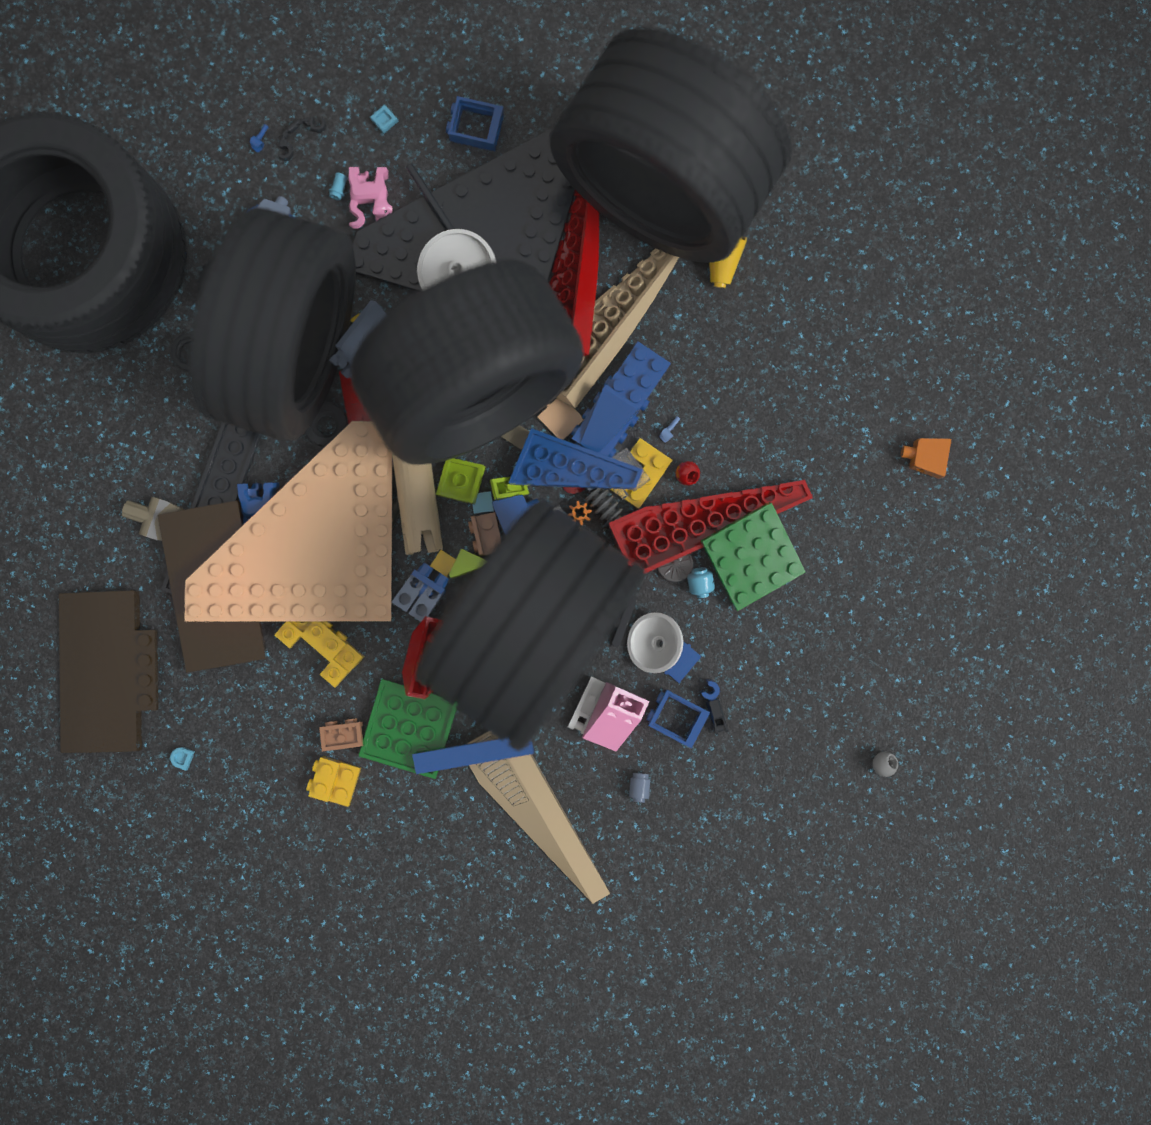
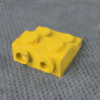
M326 756L320 757V760L316 759L312 770L316 773L314 779L309 780L306 789L310 791L308 796L349 807L361 767Z

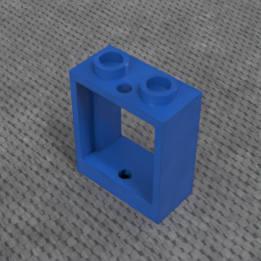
M457 96L456 103H452L451 122L448 121L446 133L450 141L496 151L504 118L503 106ZM462 110L492 116L487 140L457 133Z
M667 689L665 692L661 691L656 699L658 703L656 709H651L646 718L649 721L648 726L692 748L710 712ZM668 697L699 712L686 738L655 723Z

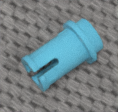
M341 173L335 174L333 185L328 191L331 198L341 200L344 197L343 190L348 179L346 175Z

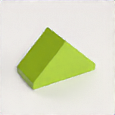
M461 549L449 573L450 578L453 579L477 570L485 559Z

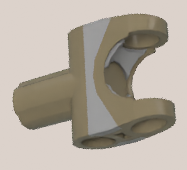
M151 497L148 506L128 500L123 506L122 516L142 523L139 531L140 535L162 541L157 515L185 509L171 502Z

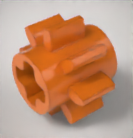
M577 501V506H569L572 513L567 515L573 517L575 521L580 522V525L583 526L584 520L590 521L587 514L592 513V510L586 509L587 503L582 506ZM581 509H583V514L585 516H580L579 518H576L575 510L580 511Z

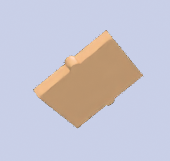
M558 398L551 404H548L547 408L537 417L557 438L562 440L573 431L576 425H580L584 421L582 416L573 407L560 401Z

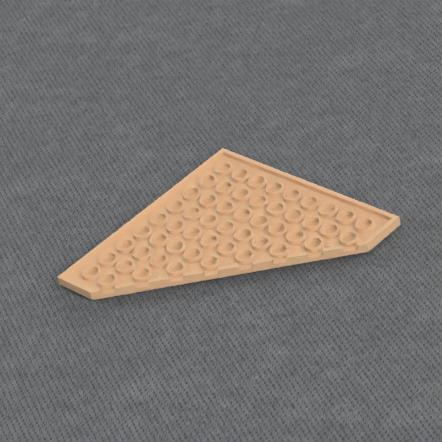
M352 421L185 580V622L391 621L392 453L386 447L372 422Z

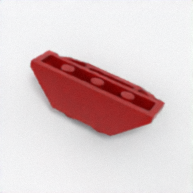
M425 616L412 632L402 671L406 696L426 699L432 693L430 690L431 685L425 687L416 679L415 675L418 662L442 620Z

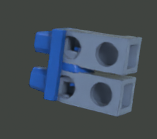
M423 563L417 571H413L392 601L393 604L419 621H422L425 616L430 617L446 592L444 588L449 580L441 573H439L434 582L428 577L433 568L426 563Z

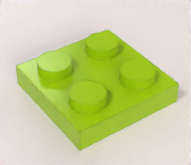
M455 458L446 460L436 495L475 505L485 466Z

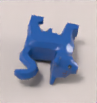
M261 483L252 484L251 489H248V484H237L243 524L276 494L279 483H264L262 497H259V490L262 488Z

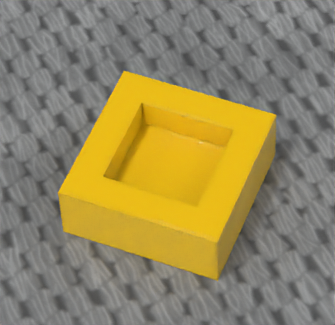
M440 550L430 567L448 577L456 559Z

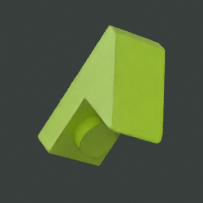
M511 477L490 480L494 500L528 495L527 485H509Z

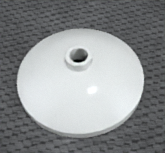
M649 613L640 617L633 624L628 635L627 647L630 658L638 668L649 673H661L673 667L683 649V636L676 621L662 613ZM661 640L663 641L662 647L659 645Z

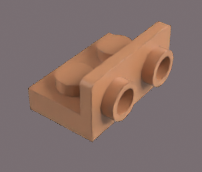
M495 512L476 517L471 516L472 521L468 522L471 534L474 533L476 541H473L475 553L479 552V556L488 555L501 539Z
M356 718L345 720V724L337 725V721L326 722L325 727H319L322 752L363 746L361 728L363 722H357Z

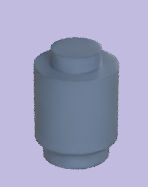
M633 773V777L630 778L629 797L633 798V802L645 803V799H649V774Z

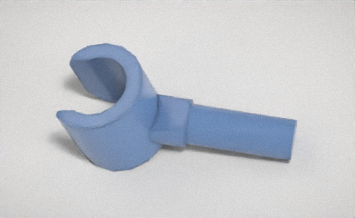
M676 416L671 424L660 433V438L664 443L673 437L670 431L679 422V417Z

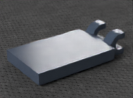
M370 300L336 344L338 351L329 360L334 366L339 365L343 369L341 373L345 378H351V361L358 345L372 327L387 315L376 301Z

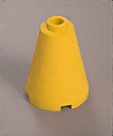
M747 237L741 238L728 258L709 263L710 281L714 283V287L726 288V285L731 284L746 245Z

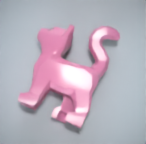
M349 167L351 200L349 209L357 217V221L349 223L351 228L357 229L365 222L363 212L357 208L359 204L374 203L372 213L375 215L376 221L393 212V207L387 202L388 192L385 180L388 179L387 167L377 168L374 182L367 181L369 179L368 171L358 175L360 173L359 167Z

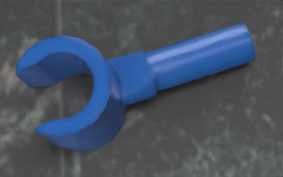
M265 124L259 134L250 139L251 147L256 152H260L264 147V143L260 140L268 129V126Z

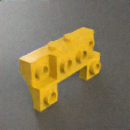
M286 621L275 636L288 648H292L302 637L330 663L320 675L334 688L364 658L358 650L346 641L347 637L338 630L336 632L331 628L332 623L329 621Z

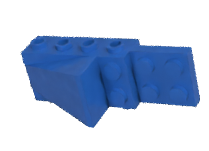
M637 342L618 372L613 377L611 375L608 377L602 392H598L593 402L595 404L592 409L588 408L582 416V419H584L580 426L576 425L571 433L573 436L572 442L578 446L613 458L617 452L615 447L618 443L622 444L628 435L625 432L629 426L634 427L639 419L637 417L640 410L644 411L650 403L648 397L671 363L640 342Z

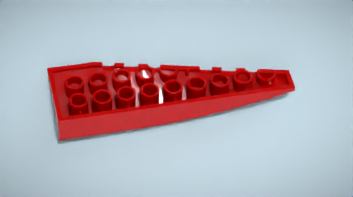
M575 190L574 196H576V200L570 205L568 212L572 214L570 222L565 224L563 230L566 233L565 239L560 241L552 272L555 274L548 283L581 337L584 357L589 355L599 260V211Z
M801 480L657 506H648L612 521L608 525L618 551L631 559L628 562L630 565L633 566L634 563H637L645 570L646 574L704 548L701 543L702 539L768 502L773 504L777 514L813 497L806 481Z

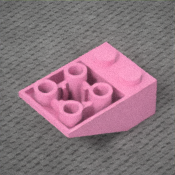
M606 682L582 738L617 751L641 721L649 701Z

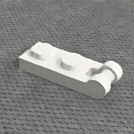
M591 676L568 728H575L581 731V734L584 733L604 689L605 682ZM579 716L587 719L585 724L578 721Z

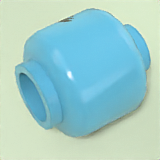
M705 567L691 570L687 577L690 593L697 595V598L708 597L709 593L715 589L713 573Z

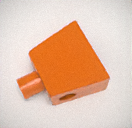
M917 439L914 441L913 447L903 445L901 457L911 459L910 469L938 479L943 478L946 474L951 439Z

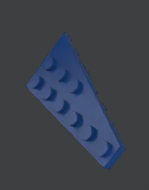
M531 428L509 480V485L636 490L643 469Z

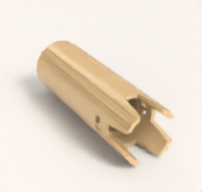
M392 454L406 555H413V553L421 551V534H423L428 553L443 550L432 464H408Z

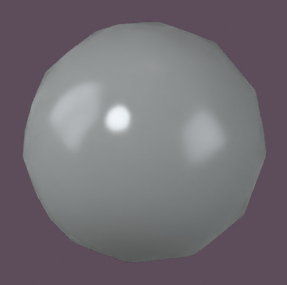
M880 752L873 759V769L880 776L890 777L897 772L898 760L890 752Z

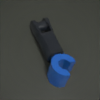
M706 679L707 684L712 687V691L708 693L702 690L700 693L708 699L706 704L710 712L715 734L718 735V732L721 731L728 732L720 700L716 698L719 695L720 688L713 680ZM721 718L723 723L716 725L715 720Z

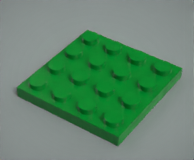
M771 502L701 540L736 611L741 610L806 573Z
M381 679L359 757L416 773L412 754L446 747L457 710V703L455 702L451 705L433 693L429 694L426 699L406 696L404 685ZM438 771L421 773L420 775L436 779Z

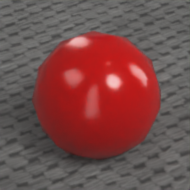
M684 461L676 468V479L682 485H693L700 477V468L692 461Z

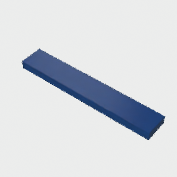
M498 738L412 754L416 774L531 755L534 754L533 743L531 742L526 748L517 751L507 745L509 743L507 738L504 741Z

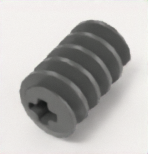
M598 488L588 495L585 501H593L590 505L591 509L598 507L595 514H602L599 520H607L604 525L607 528L609 527L608 523L626 515H620L623 511L622 508L615 509L618 502L611 503L613 495L606 497L608 489L601 490V488Z

